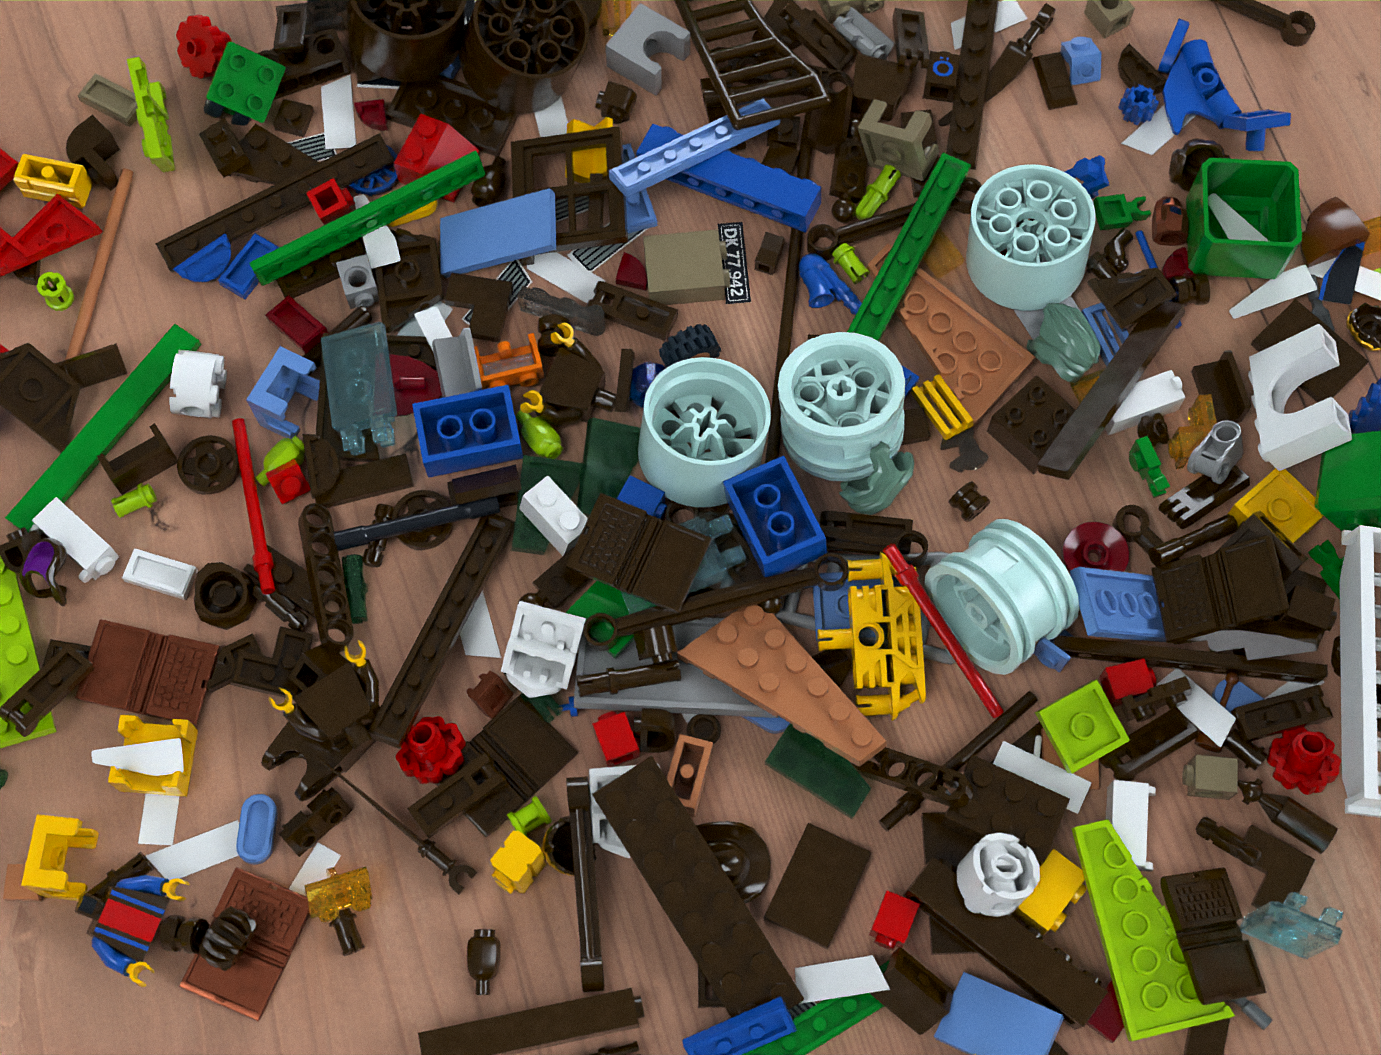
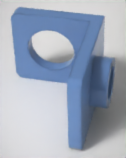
M1064 629V630L1061 632V634H1060V635H1063V636H1072V637H1074V636L1071 635L1069 632H1067L1065 629ZM1046 638L1039 640L1033 653L1042 664L1051 669L1054 668L1059 673L1071 659L1068 654Z

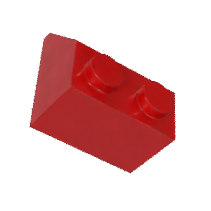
M420 113L394 161V167L398 181L407 185L475 150L480 155V150L448 123ZM462 187L441 198L454 203Z

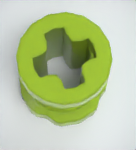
M47 272L39 277L36 288L52 310L63 311L72 305L74 301L73 291L66 285V281L60 273ZM50 281L53 286L50 287L47 282ZM59 296L62 297L63 302H61V301L59 300V298H58Z
M537 796L531 798L532 802L516 813L509 812L506 814L515 830H519L526 837L528 833L542 824L546 823L549 825L552 823L551 818Z

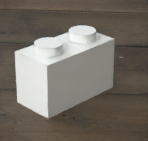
M546 476L523 495L519 508L562 556L576 545L588 520L549 476Z

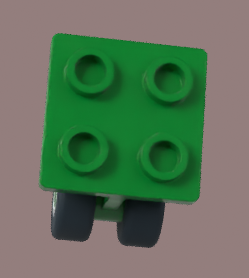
M227 42L206 94L204 113L218 118L222 112L232 115L231 123L234 125L245 126L249 123L250 119L264 123L285 72V66L238 44Z

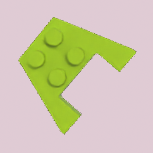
M140 57L128 58L127 64L138 107L136 108L137 119L140 127L143 128L145 139H142L144 155L146 158L149 157L152 164H155L162 172L175 171L171 135H168L169 127L166 123V120H169V114L164 105V99H167L165 87L160 81L149 83L146 64Z

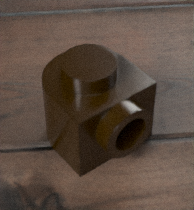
M608 81L605 92L600 91L597 96L595 108L601 110V117L611 118L615 124L627 122L634 109L637 94L627 86Z
M25 527L6 535L9 540L8 542L0 545V556L6 567L12 572L20 573L28 549L32 544L41 540L37 529L29 533Z
M672 625L659 626L633 634L639 661L652 659L653 664L673 660L672 654L678 652Z
M642 708L641 717H634V737L640 738V752L660 753L669 750L675 742V719L670 712L664 709Z

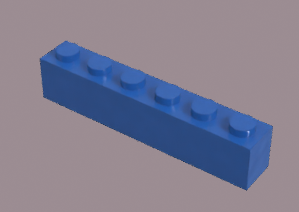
M652 123L636 152L637 157L683 135L677 133L671 127H661ZM728 149L666 179L805 233L821 204V186H818L812 180L794 177L780 168H770L760 164L753 158H744L733 154Z

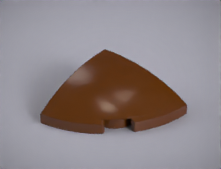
M1337 197L1331 198L1319 205L1308 217V224L1306 230L1302 232V241L1300 243L1303 260L1308 268L1336 258L1339 250L1367 241L1370 232L1346 203Z

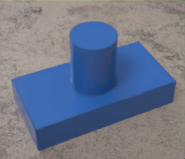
M1266 109L1224 115L1223 128L1247 131L1245 150L1263 151L1266 129L1290 125L1291 113Z

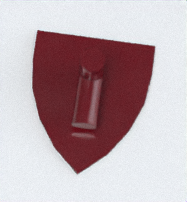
M377 354L375 417L408 416L414 413L412 404L439 399L442 396L438 372L424 362L409 356Z

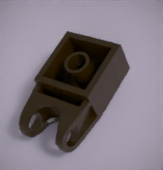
M378 705V707L373 711L374 714H375V716H376L378 710L380 709V706H379V705ZM287 722L264 753L261 765L270 771L289 759H305L307 769L294 794L300 801H306L338 777L318 757L340 774L346 773L377 740L373 739V742L367 748L355 752L347 739L335 746L330 740L318 742L299 734ZM369 724L368 726L365 727L367 731H368L369 727L371 726V724Z

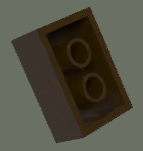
M972 755L963 772L973 787L972 799L963 807L953 808L948 806L940 826L977 843L989 834L1004 833L1013 835L1020 839L1018 844L1022 845L1024 849L1028 846L1033 851L1040 867L1046 859L1070 798ZM959 785L955 791L960 792L961 786Z

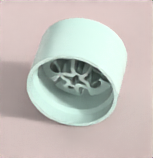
M1044 165L1014 166L990 177L976 193L971 208L966 265L969 276L977 289L991 301L1016 310H1040L1048 303H1060L1067 299L1077 289L1083 279L1095 226V208L1086 189L1069 174ZM1007 248L1005 256L1000 254L1001 251ZM1044 256L1047 262L1040 263Z
M699 357L686 359L674 363L660 372L650 384L645 396L638 445L640 467L648 482L652 486L664 491L666 498L686 506L703 508L728 503L725 497L723 481L758 467L761 463L771 421L770 403L764 389L743 368L716 358ZM675 409L680 418L678 419L670 411ZM748 434L751 436V439L737 438Z

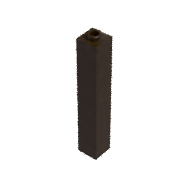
M632 988L424 1031L418 1033L421 1055H513L640 1028L638 1018L645 1017L641 995L634 997Z

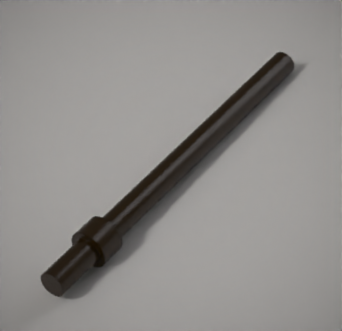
M1028 691L948 760L943 767L955 771L962 768L972 755L978 754L1038 702L1036 696ZM934 774L919 786L929 785L933 781ZM906 792L897 800L898 805L879 820V824L888 832L906 815L912 816L921 808L920 803L926 798Z

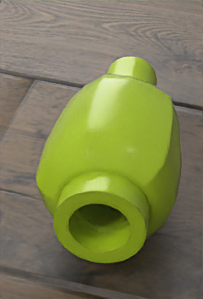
M521 410L516 414L517 420L523 425L521 433L524 440L538 456L546 457L551 461L562 453L561 438L547 421L540 417H532L529 413H523Z
M296 435L292 439H281L265 456L263 461L264 470L255 477L256 480L265 487L269 483L265 473L293 459L300 466L305 460L304 443Z

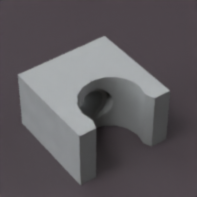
M640 3L605 45L607 67L656 96L662 89L661 66L649 58L657 53H669L678 60L684 61L690 54V32Z

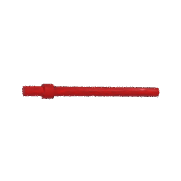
M236 418L232 421L255 552L252 556L253 567L258 572L262 594H271L275 591L272 576L274 562L272 553L268 552L245 420Z
M894 543L885 547L882 551L896 570L895 577L902 587H907L992 718H997L1003 714V708L917 579L919 574L913 565L907 564Z

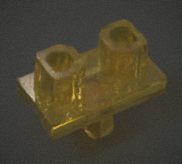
M366 866L339 875L335 867H330L326 869V879L304 885L308 901V912L311 918L318 916L323 923L335 920L339 915V909L351 906L353 910L360 912L371 907V899L373 898L369 872Z

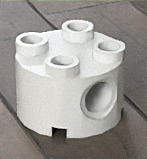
M179 349V354L176 353L170 381V389H173V393L176 394V397H169L171 413L204 418H219L222 407V399H219V388H225L227 370H224V356Z
M1004 833L989 834L981 839L958 864L957 885L964 898V904L969 911L994 917L1009 915L1033 892L1040 880V868L1033 851L1028 846L1024 849L1022 845L1018 844L1020 839Z

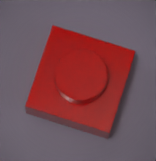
M295 459L265 473L281 504L310 491V486Z

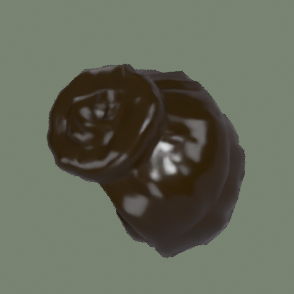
M1194 138L1189 140L1182 149H1176L1172 153L1169 181L1173 184H1178L1183 190L1189 192L1201 165L1209 158L1231 159V157L1227 154L1225 155L1224 148L1217 142Z

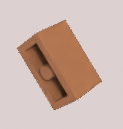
M679 734L667 780L689 816L695 818L713 753V742Z

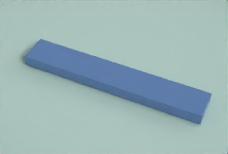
M762 99L740 108L738 111L741 116L771 109L772 107ZM727 115L609 170V179L627 198L779 125L780 119L735 130Z

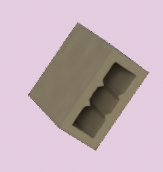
M718 230L643 236L649 299L664 305L724 300L725 288H730L729 269H723L722 260H727L726 242L719 240Z

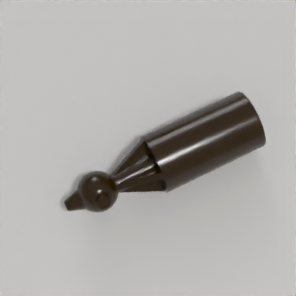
M1258 778L1255 782L1238 780V787L1241 789L1244 797L1242 802L1249 805L1250 802L1258 801L1273 824L1319 854L1326 850L1337 833V827L1289 796L1263 793L1261 786L1263 781Z

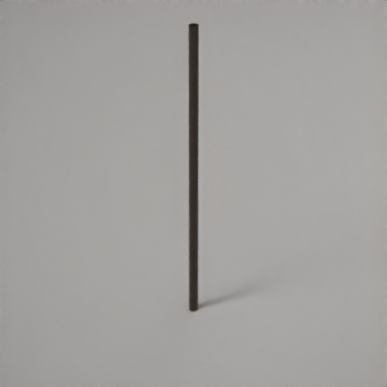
M800 143L797 178L809 179L812 148ZM792 227L765 463L779 458L781 409L778 381L782 366L790 355L803 231Z

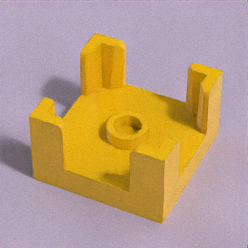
M1276 468L1235 503L1228 513L1235 518L1239 527L1253 513L1261 511L1293 544L1305 533L1310 532L1324 517L1314 507L1315 497L1286 469L1278 471Z
M120 715L118 733L125 738L123 746L180 738L184 772L176 771L173 774L152 776L111 766L108 783L119 792L187 797L198 730L189 720L172 719L174 725L144 723L138 716Z
M37 814L21 886L42 897L78 901L82 893L87 892L88 887L85 883L67 882L68 874L63 871L68 847L95 849L99 832L94 829L81 828L83 821L77 818Z

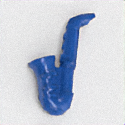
M813 253L806 254L801 258L799 272L809 292V306L811 308H821L831 304L834 301V294L830 292L832 291L835 293L836 300L838 302L842 300L844 306L849 308L853 315H856L862 302L852 292L851 288L844 281H841L830 267L829 262L820 255Z

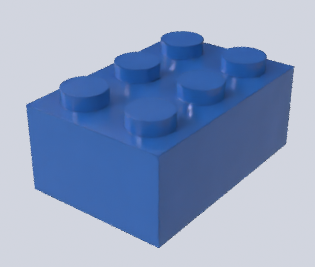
M509 385L412 404L423 465L428 478L524 458Z
M785 456L723 481L726 500L764 578L786 573L827 554L826 537Z

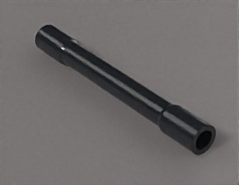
M497 496L368 526L361 525L335 531L334 538L338 551L366 545L369 542L464 519H475L500 513Z

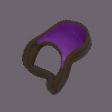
M45 538L32 544L23 560L19 578L23 588L32 596L37 598L53 596L56 603L64 607L67 604V588L58 585L55 580V576L63 566L67 556L66 548L61 542L53 538ZM32 573L42 576L50 588L37 590L31 578Z

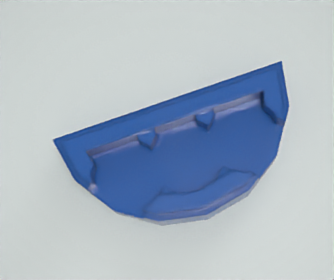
M226 233L173 269L182 278L193 282H208L219 277L227 268L231 258V244Z

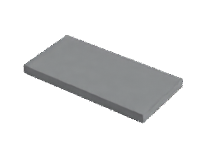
M703 618L702 620L697 619L673 625L678 651L721 622L724 618ZM582 632L578 648L576 676L606 672V668L614 667L615 670L653 664L652 659L639 661L635 640L614 659L607 651L592 649L587 644L584 632ZM677 652L672 654L673 660L671 661L678 660L680 666L678 669L681 670V681L678 682L673 681L618 690V694L614 695L605 692L579 697V687L577 688V681L575 682L574 708L642 711V708L664 709L670 713L779 718V716H773L732 691L731 687L723 682L706 676L701 669L691 663L686 664L677 657Z

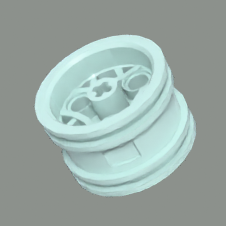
M836 332L812 338L797 347L789 355L782 366L778 381L783 445L789 457L801 469L813 476L830 481L845 482L859 480L870 476L874 471L870 459V451L872 448L877 447L881 441L889 445V456L891 459L897 455L904 435L905 377L903 368L894 353L884 344L871 337L858 333Z
M997 519L991 522L972 537L968 549L964 552H953L947 555L939 563L932 566L925 575L924 587L926 593L970 660L984 670L994 674L1006 675L1013 672L1034 653L1036 641L1041 638H1046L1047 640L1056 638L1078 618V594L1065 565L1051 547L1036 533L1024 525L1009 519Z

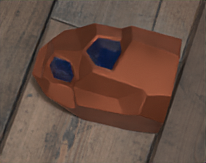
M1163 196L1156 202L1153 211V242L1166 246L1183 245L1189 235L1187 210L1177 198Z

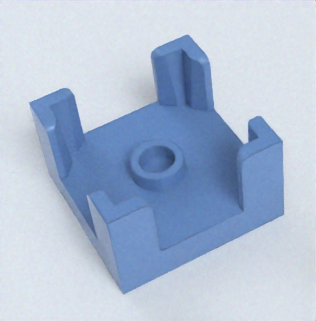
M281 346L279 347L246 399L260 426L285 438L292 439L295 435L297 436L300 431L299 426L285 420L286 416L284 413L295 391L314 401H318L320 381L308 376L311 371L314 372L316 369L314 362Z

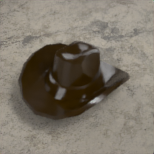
M722 821L696 825L743 902L749 903L759 897L770 878L771 859L767 845L754 828L740 822Z

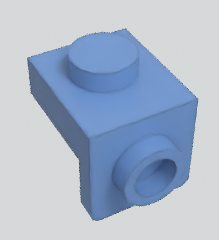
M1075 37L1071 41L1061 42L1062 56L1070 66V81L1072 85L1095 82L1101 79L1102 53L1090 37Z

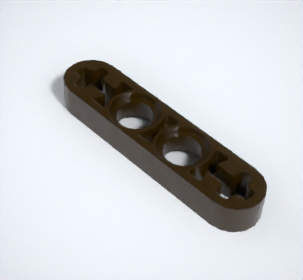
M887 747L873 756L880 763L879 766L872 761H866L860 767L852 763L855 769L864 777L953 808L963 807L968 804L974 793L972 785L964 774ZM899 762L904 763L905 767L901 774L889 776V770L892 765ZM928 772L934 774L933 781L929 785L924 787L918 786V779L921 775ZM943 783L951 788H957L960 785L962 789L960 792L954 791L951 795L948 789L943 786Z

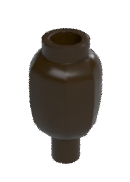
M496 156L492 165L483 167L485 176L474 181L471 193L473 195L472 202L476 206H487L498 200L506 181V175L503 172L506 164L504 158Z
M474 929V936L470 938L467 944V967L470 976L476 980L475 995H490V980L496 976L499 970L501 944L499 939L495 937V929Z

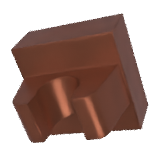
M489 671L487 674H480L479 679L481 681L474 689L469 687L466 692L483 714L493 719L514 693L497 674Z

